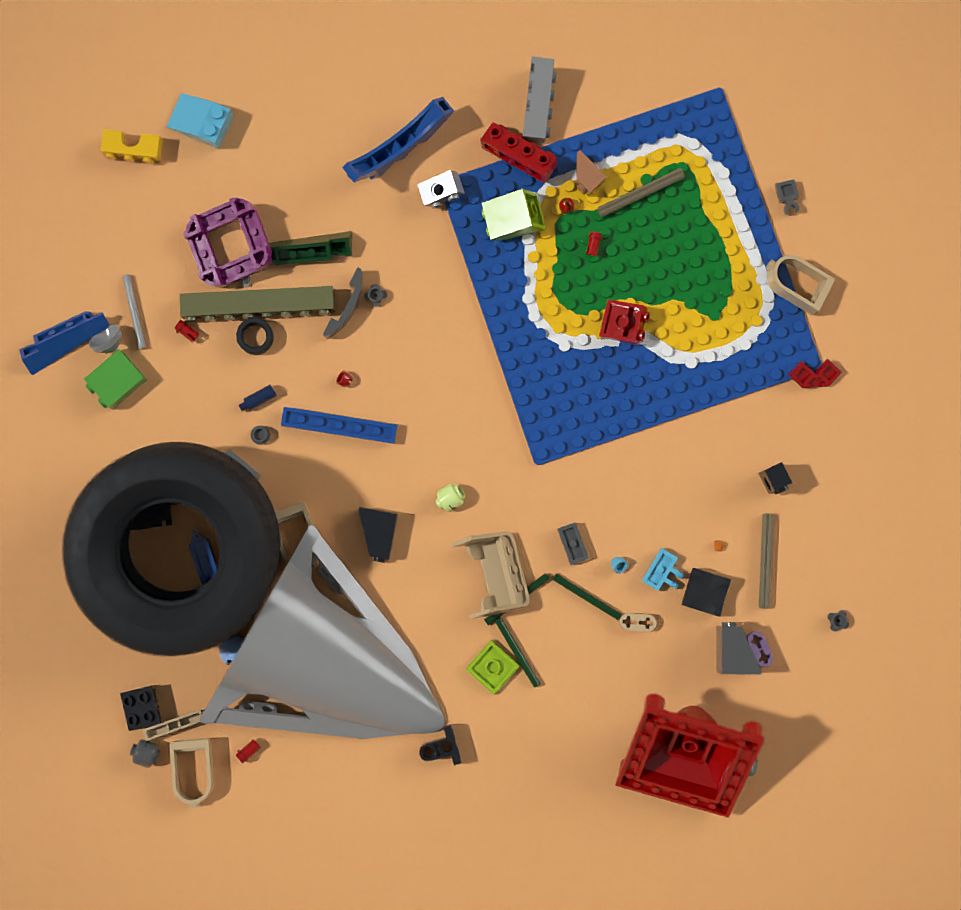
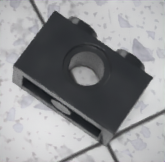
M782 462L758 473L768 494L774 492L776 495L788 490L787 485L792 483Z

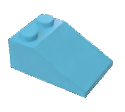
M181 93L166 127L219 149L233 114L229 108L220 104Z

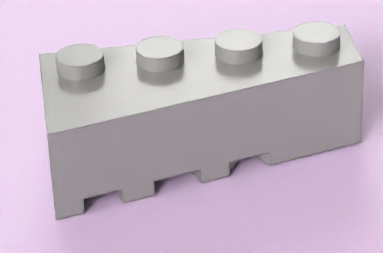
M533 56L531 58L523 138L528 142L545 144V138H549L550 127L547 126V120L552 118L553 108H549V103L554 100L555 90H551V85L556 82L557 73L553 71L554 59Z

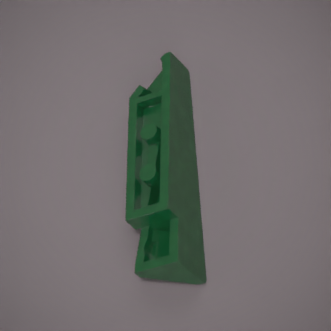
M347 231L271 242L269 244L272 251V263L284 265L332 260V255L351 256L352 232Z

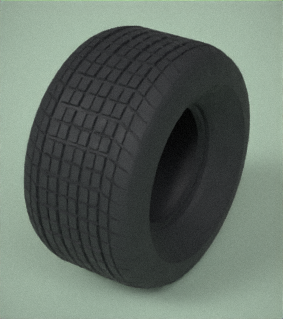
M164 442L142 447L104 467L86 484L75 500L66 522L62 547L63 566L69 589L87 619L104 635L126 648L155 656H183L205 651L219 645V643H223L240 631L241 627H244L257 612L272 585L280 556V531L274 507L266 491L254 475L238 461L219 450L189 442ZM161 502H177L196 509L207 518L217 534L220 546L218 568L211 580L196 589L175 592L158 588L142 577L130 556L129 534L135 518L145 507Z

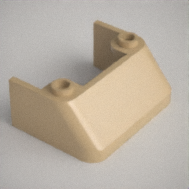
M510 532L472 535L451 544L452 547L466 546L468 555L472 559L481 560L489 596L484 597L481 601L482 611L469 615L470 619L496 615L519 609L529 604V593L516 542Z

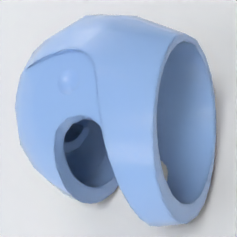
M233 635L220 644L219 655L226 665H230L246 638L240 635Z

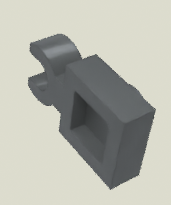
M795 180L776 183L775 188L779 203L785 202V215L789 214L788 208L790 206L797 213L799 205L794 200L798 199L799 195Z

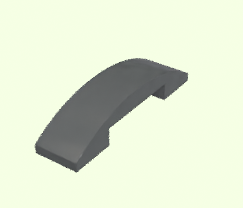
M357 267L349 283L350 287L355 290L339 321L333 318L330 319L323 333L326 339L337 334L348 323L359 304L363 288V273L359 267Z

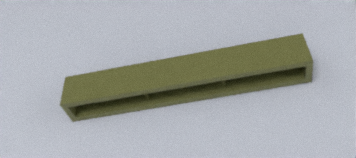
M333 286L180 294V316L186 319V322H197V319L205 318V321H216V318L224 317V320H235V317L242 316L243 319L255 318L254 316L261 315L262 318H273V315L292 317V314L311 316V313L330 315V312H335Z

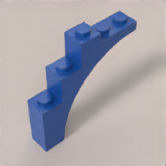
M444 97L433 99L399 132L370 152L347 162L342 168L353 182L368 177L372 180L382 176L395 161L404 159L417 144L428 141L454 113V110Z

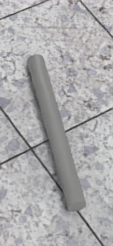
M129 274L123 275L139 350L145 349L146 344L131 277Z

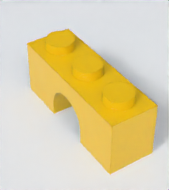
M103 129L100 151L105 158L116 160L118 157L124 158L125 161L129 162L143 160L147 164L160 162L163 145L160 135L141 133L138 144L128 147L125 145L126 136L122 131Z

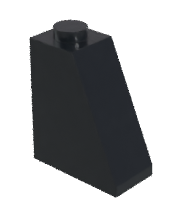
M359 507V515L369 556L374 557L373 561L385 563V559L390 560L398 514Z

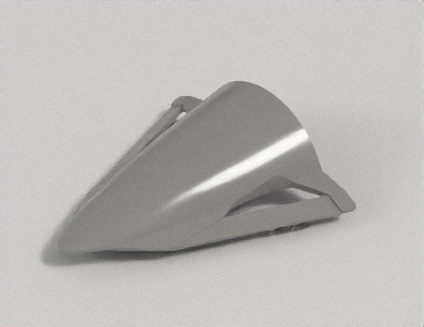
M313 525L307 527L299 545L200 717V722L206 724L218 723L358 739L433 733L441 730L445 723L441 708L434 699L411 649ZM312 555L321 563L318 566V571L331 589L339 595L344 593L363 618L350 615L316 589L311 580ZM245 694H260L299 708L307 716L276 713V706L270 703L245 701L240 704L239 709L227 708V706Z

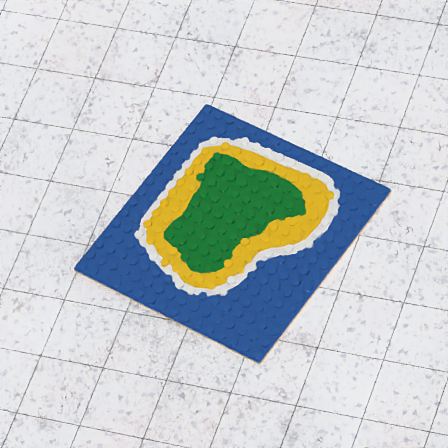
M720 87L539 147L545 152L550 151L557 158V167L545 184L509 163L500 160L459 174L465 193L460 195L459 199L455 201L444 202L535 465H541L791 380L792 378L788 374L800 361L813 372L822 365L803 310L774 293L768 285V270H766V266L771 259L777 261L783 255L724 91ZM579 150L607 176L606 181L590 197L587 194L583 195L576 187V155ZM679 168L683 170L685 175L683 179L604 217L599 215L597 211L599 206ZM443 186L440 188L441 194L444 192ZM520 189L537 193L546 230L502 241H494L488 237L486 232L487 223L482 216L483 202ZM563 198H570L574 202V209L569 214H564L559 209V203ZM564 201L568 209H570L571 207L569 206V204L566 201ZM591 231L601 233L603 238L600 240L598 256L596 257L586 255L589 242L588 235H590ZM779 264L777 269L779 281L796 293L786 264ZM607 300L644 305L648 309L647 312L650 313L649 321L644 323L643 327L645 339L643 342L640 341L639 346L599 337Z

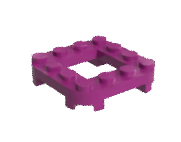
M230 198L229 202L190 217L186 231H184V237L190 244L200 272L198 276L206 284L214 287H225L264 270L272 262V251L258 211L251 202L241 198ZM239 220L250 252H248V255L219 267L207 233Z

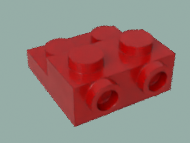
M607 300L599 337L639 346L640 341L643 342L645 339L643 327L644 323L649 321L650 313L647 312L648 309L644 305Z

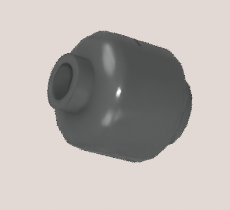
M141 739L138 744H133L129 755L133 756L132 762L134 764L149 768L152 764H156L160 750H158L156 743Z

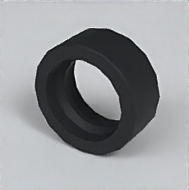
M260 318L246 319L239 325L236 332L239 346L246 353L252 355H261L267 352L274 340L271 327ZM250 326H260L266 332V340L259 347H250L244 340V333Z

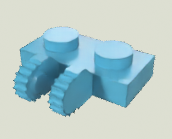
M660 548L641 581L659 591L663 582L677 589L679 585L666 577L669 572L681 579L685 575L673 568L678 557Z

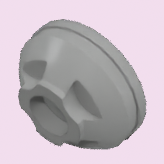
M109 325L91 338L89 346L97 353L108 354L114 352L121 343L122 331L118 325Z

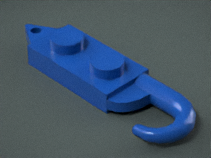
M194 530L189 548L200 581L204 585L214 577L217 565L208 538L205 539Z

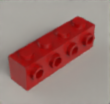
M492 122L480 139L482 149L544 184L557 167V158L550 151L545 152L534 142L529 143L520 134L508 131L502 124L498 125Z

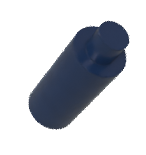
M271 384L245 397V402L239 404V407L242 411L246 409L251 411L275 398L277 395Z

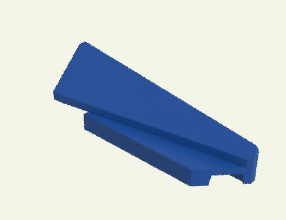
M85 311L33 335L35 344L19 349L21 359L30 374L34 375L107 328L109 323L102 312L93 315L91 312Z

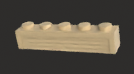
M203 709L143 729L146 741L201 723L200 717Z

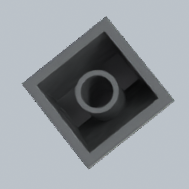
M722 622V626H716V672L720 674L761 675V669L742 627L736 626V623Z

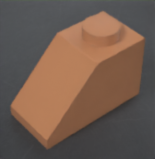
M579 150L576 155V187L583 195L587 194L590 197L606 181L607 176Z

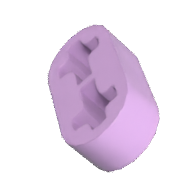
M757 631L749 633L747 640L759 666H769L773 661V655L764 635ZM753 635L760 637L761 640L758 641L760 648L755 643H751ZM760 650H762L764 655H768L766 663L759 661L761 657Z

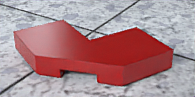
M826 359L815 372L800 361L788 376L802 388L827 387L835 381L842 371L829 359Z

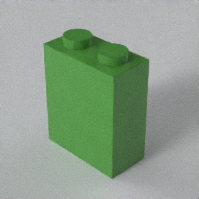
M120 349L84 378L87 382L86 388L92 394L96 393L99 396L98 402L104 408L108 407L112 410L147 381Z

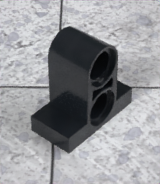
M451 724L443 727L446 737L426 742L420 747L419 755L424 761H432L451 755L454 765L462 763ZM449 741L452 744V749L444 751L441 744ZM425 747H431L434 754L430 757L423 754Z

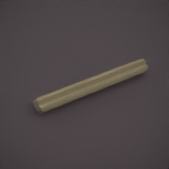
M679 168L599 206L597 211L601 217H604L685 177L684 172Z
M770 513L763 514L759 588V608L761 609L770 608L774 515Z

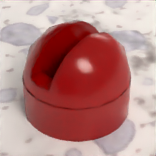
M563 198L559 203L560 211L564 214L571 213L574 209L573 200ZM564 201H566L569 204V206L571 207L570 209H568Z
M343 370L338 375L336 384L341 387H348L351 385L349 381H353L352 376Z

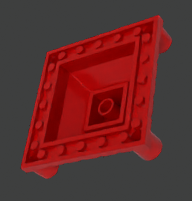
M656 693L647 695L643 713L626 757L620 762L615 786L729 818L764 743L762 725L755 721H749L744 723L742 731H737L716 724L717 722L713 717L698 706L690 705L682 708L678 713L664 710L665 699L661 695Z

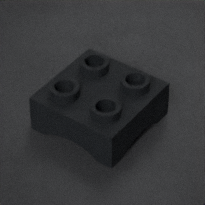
M692 568L681 605L720 617L731 579Z

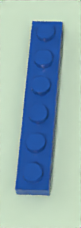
M284 407L281 426L389 444H395L398 426Z

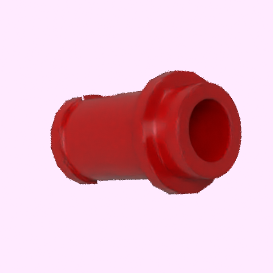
M590 232L586 255L598 256L600 240L603 239L601 233Z
M180 320L174 327L176 333L182 334L193 343L200 333L187 325L186 321Z
M252 739L243 749L237 750L236 757L241 763L248 762V759L260 750L261 747Z

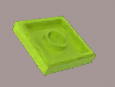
M491 640L466 667V670L495 695L520 665Z

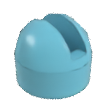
M614 557L612 559L611 568L615 573L620 574L627 569L628 563L623 558Z

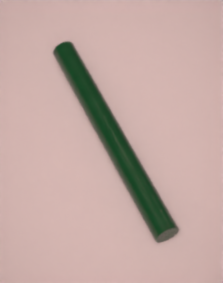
M546 573L527 586L529 594L549 580ZM506 612L488 616L484 621L489 626Z
M555 574L553 577V581L616 620H619L622 614L560 575Z
M501 617L495 620L496 625L533 687H537L541 683Z

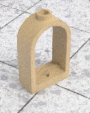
M786 255L777 261L771 259L766 266V270H768L767 282L771 290L810 315L820 310L835 281L833 277L795 255ZM779 264H789L819 282L810 301L785 287L779 281L777 276Z
M305 502L276 512L277 524L303 514L308 526L313 525ZM280 535V551L284 560L288 563L290 558ZM315 556L312 558V569H315L313 564L317 562Z
M212 738L171 741L169 745L173 792L180 801L189 804V808L200 807L201 801L207 798L214 788ZM205 750L207 789L203 796L192 798L185 795L180 788L178 752Z

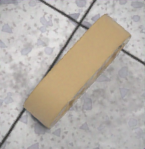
M625 613L620 617L619 625L622 629L628 631L650 632L656 627V620L649 614ZM630 616V620H636V624H630L629 627H626L623 620ZM646 617L649 618V621H652V625H649L648 629H646L645 625L639 624V621H645Z

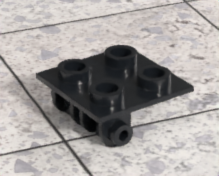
M153 685L120 693L129 731L161 723L160 719L162 717L160 711L157 710L160 706H156L158 700H155L156 689H153Z

